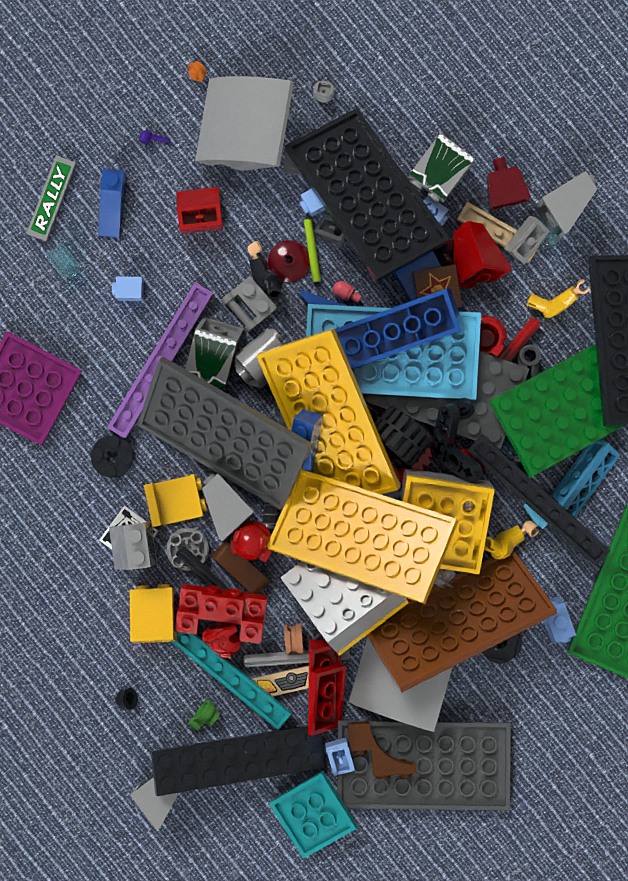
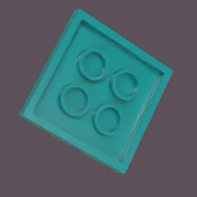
M324 771L269 802L270 807L303 859L356 830L358 827Z

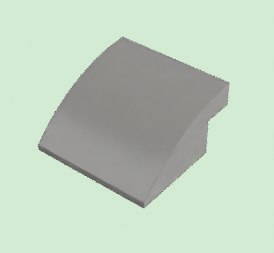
M249 76L210 78L195 161L208 166L222 164L240 171L279 167L294 82L283 79Z
M367 637L349 703L379 715L434 732L452 667L401 693Z

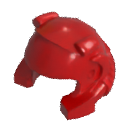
M490 315L481 316L479 351L489 355L494 354L497 357L504 348L503 345L507 338L506 329L498 318Z
M253 520L245 522L234 531L233 541L230 544L232 555L238 554L246 560L259 558L266 563L272 554V551L267 548L272 534L261 522Z
M215 621L203 630L202 640L221 658H232V655L239 652L238 650L243 642L239 641L240 635L235 634L237 632L236 624Z

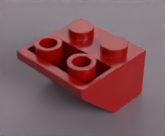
M219 187L176 192L178 222L181 234L223 229Z

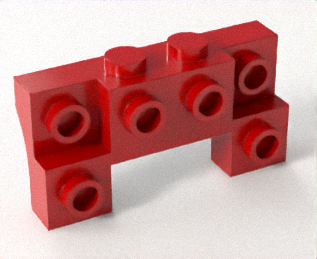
M182 584L175 632L197 635L199 621L204 619L241 625L239 641L261 644L268 596L245 593L239 589L224 590L218 586L203 587Z

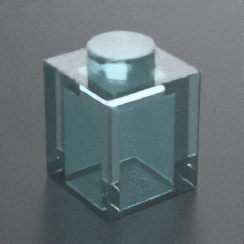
M64 243L46 255L65 279L75 276L82 266Z

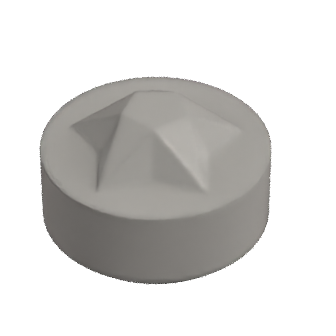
M328 81L317 82L313 89L314 98L320 102H329L334 97V86Z

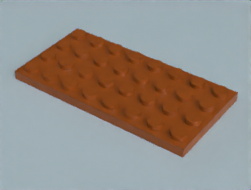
M513 550L510 556L505 559L491 558L481 563L480 574L462 572L432 587L426 604L408 599L409 603L366 636L402 693L556 615L557 609Z

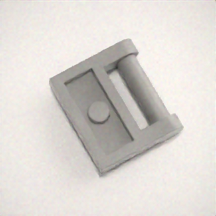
M250 276L221 299L222 303L228 305L242 321L248 333L277 310L275 304ZM237 296L255 314L256 318L254 320H251L235 302L234 299Z

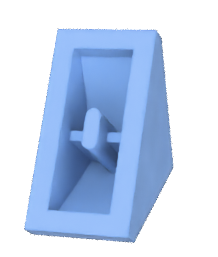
M346 738L325 743L334 776L355 771Z

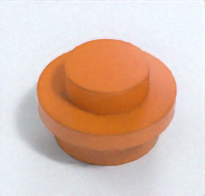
M199 61L188 64L189 76L194 81L202 82L205 79L204 76L207 75L205 67Z

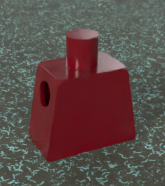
M505 157L493 160L495 171L488 173L486 178L489 211L528 202L531 195L517 166L507 168Z

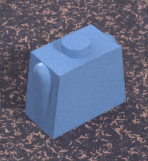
M557 596L550 599L557 609V614L544 620L552 644L556 642L564 644L570 642L571 637L576 636L565 603Z

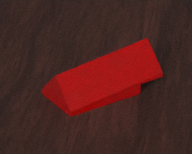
M309 639L308 735L311 736L337 728L338 720H342L347 665L341 663V655L339 656L326 640Z

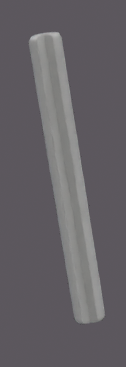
M349 649L341 654V660L350 659ZM303 650V653L299 654L291 651L289 654H286V652L244 655L245 667L309 663V650Z

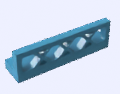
M602 439L585 447L551 496L566 510L570 505H573L570 513L576 517L620 457V454ZM610 452L612 455L607 462H604L606 455ZM597 470L596 477L592 479L593 473ZM582 488H585V492L579 497Z

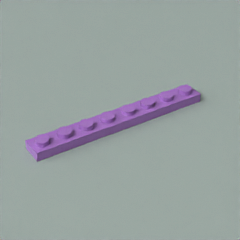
M196 282L193 284L107 426L108 429L125 439L128 437L141 415L158 361L162 357L172 362L174 361L212 298L213 292Z

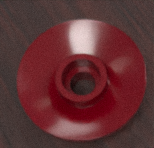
M292 240L279 242L269 253V269L278 274L283 282L298 281L308 272L310 266L309 253L299 242ZM288 256L293 258V262L290 264L285 262V258Z

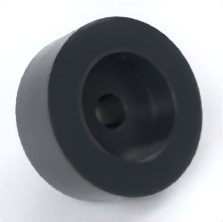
M468 398L456 399L453 403L459 409L460 420L469 418L475 411L472 401Z
M124 688L118 692L115 702L122 710H132L138 703V696L134 689Z

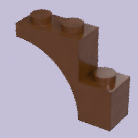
M369 721L347 722L349 750L354 751V754H366L367 750H371L373 776H377V779H389L390 775L409 778L412 777V774L417 773L415 761L397 759L386 753L377 744L371 733Z

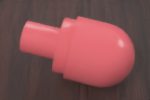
M344 281L336 282L333 286L334 295L344 301L351 299L358 303L362 297L354 292L355 288Z

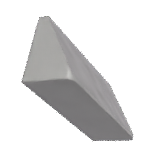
M529 216L504 249L521 263L525 264L550 230L538 218Z

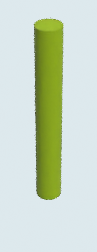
M312 219L304 220L312 280L313 283L321 282L313 223Z

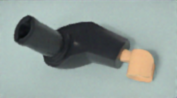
M255 241L248 246V252L253 257V259L249 260L253 280L268 292V297L271 300H278L282 296L280 289L283 282L278 274L268 269L264 258L258 257L257 253L262 251V247L258 241Z

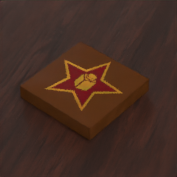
M456 264L412 272L417 299L447 288L452 290L457 307H462Z

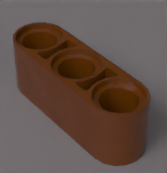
M225 540L211 556L250 593L260 594L271 581L249 560L243 559L238 554L232 555L231 543Z

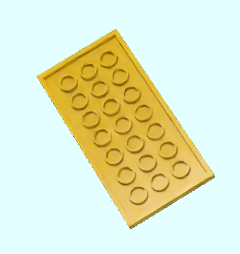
M334 328L260 352L256 355L289 430H292L293 418L302 409L323 415L313 473L380 495L396 491L401 487Z
M301 469L291 495L282 509L267 548L426 604L458 520Z

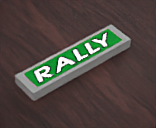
M57 155L55 156L27 230V235L48 242L76 168V162Z

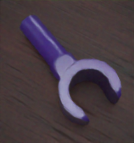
M148 130L142 131L139 136V142L149 145L151 139L169 143V138L156 136Z

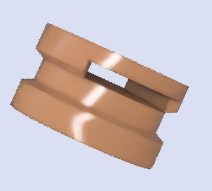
M301 623L288 627L287 624L284 625L286 654H289L291 651L298 654L303 653Z

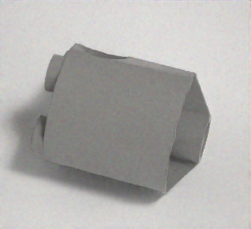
M265 329L260 336L234 355L236 372L246 384L262 388L268 383L256 355L282 345L280 342L282 337L275 329Z

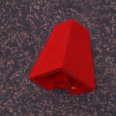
M466 221L461 224L460 228L454 231L453 264H456L459 288L470 289L477 287V283L487 280L489 283L497 281L512 270L510 264L482 223Z

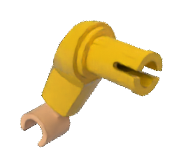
M581 279L577 282L576 288L571 286L549 301L531 293L526 305L543 312L544 317L552 318L572 305L580 297V294H586L590 286L586 289H581L579 287L580 284L585 282L584 279Z
M526 521L522 529L517 525L499 533L495 539L486 537L484 550L491 552L492 557L495 559H505L510 556L515 546L525 540L524 535L526 533L531 537L539 533V530L536 528L537 525L532 521Z

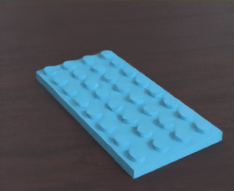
M308 304L306 337L332 328L342 327L391 308ZM459 312L465 328L463 332L352 369L361 393L452 399L468 398L476 400L481 313Z

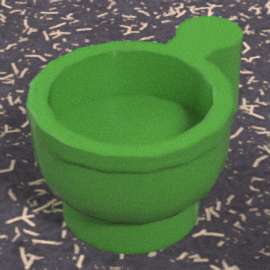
M206 700L199 707L194 717L190 719L188 725L196 731L203 724H207L210 727L216 722L220 712L216 710V706L210 700Z

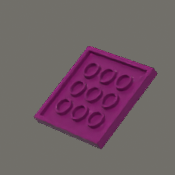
M6 331L0 342V424L43 446L83 371Z

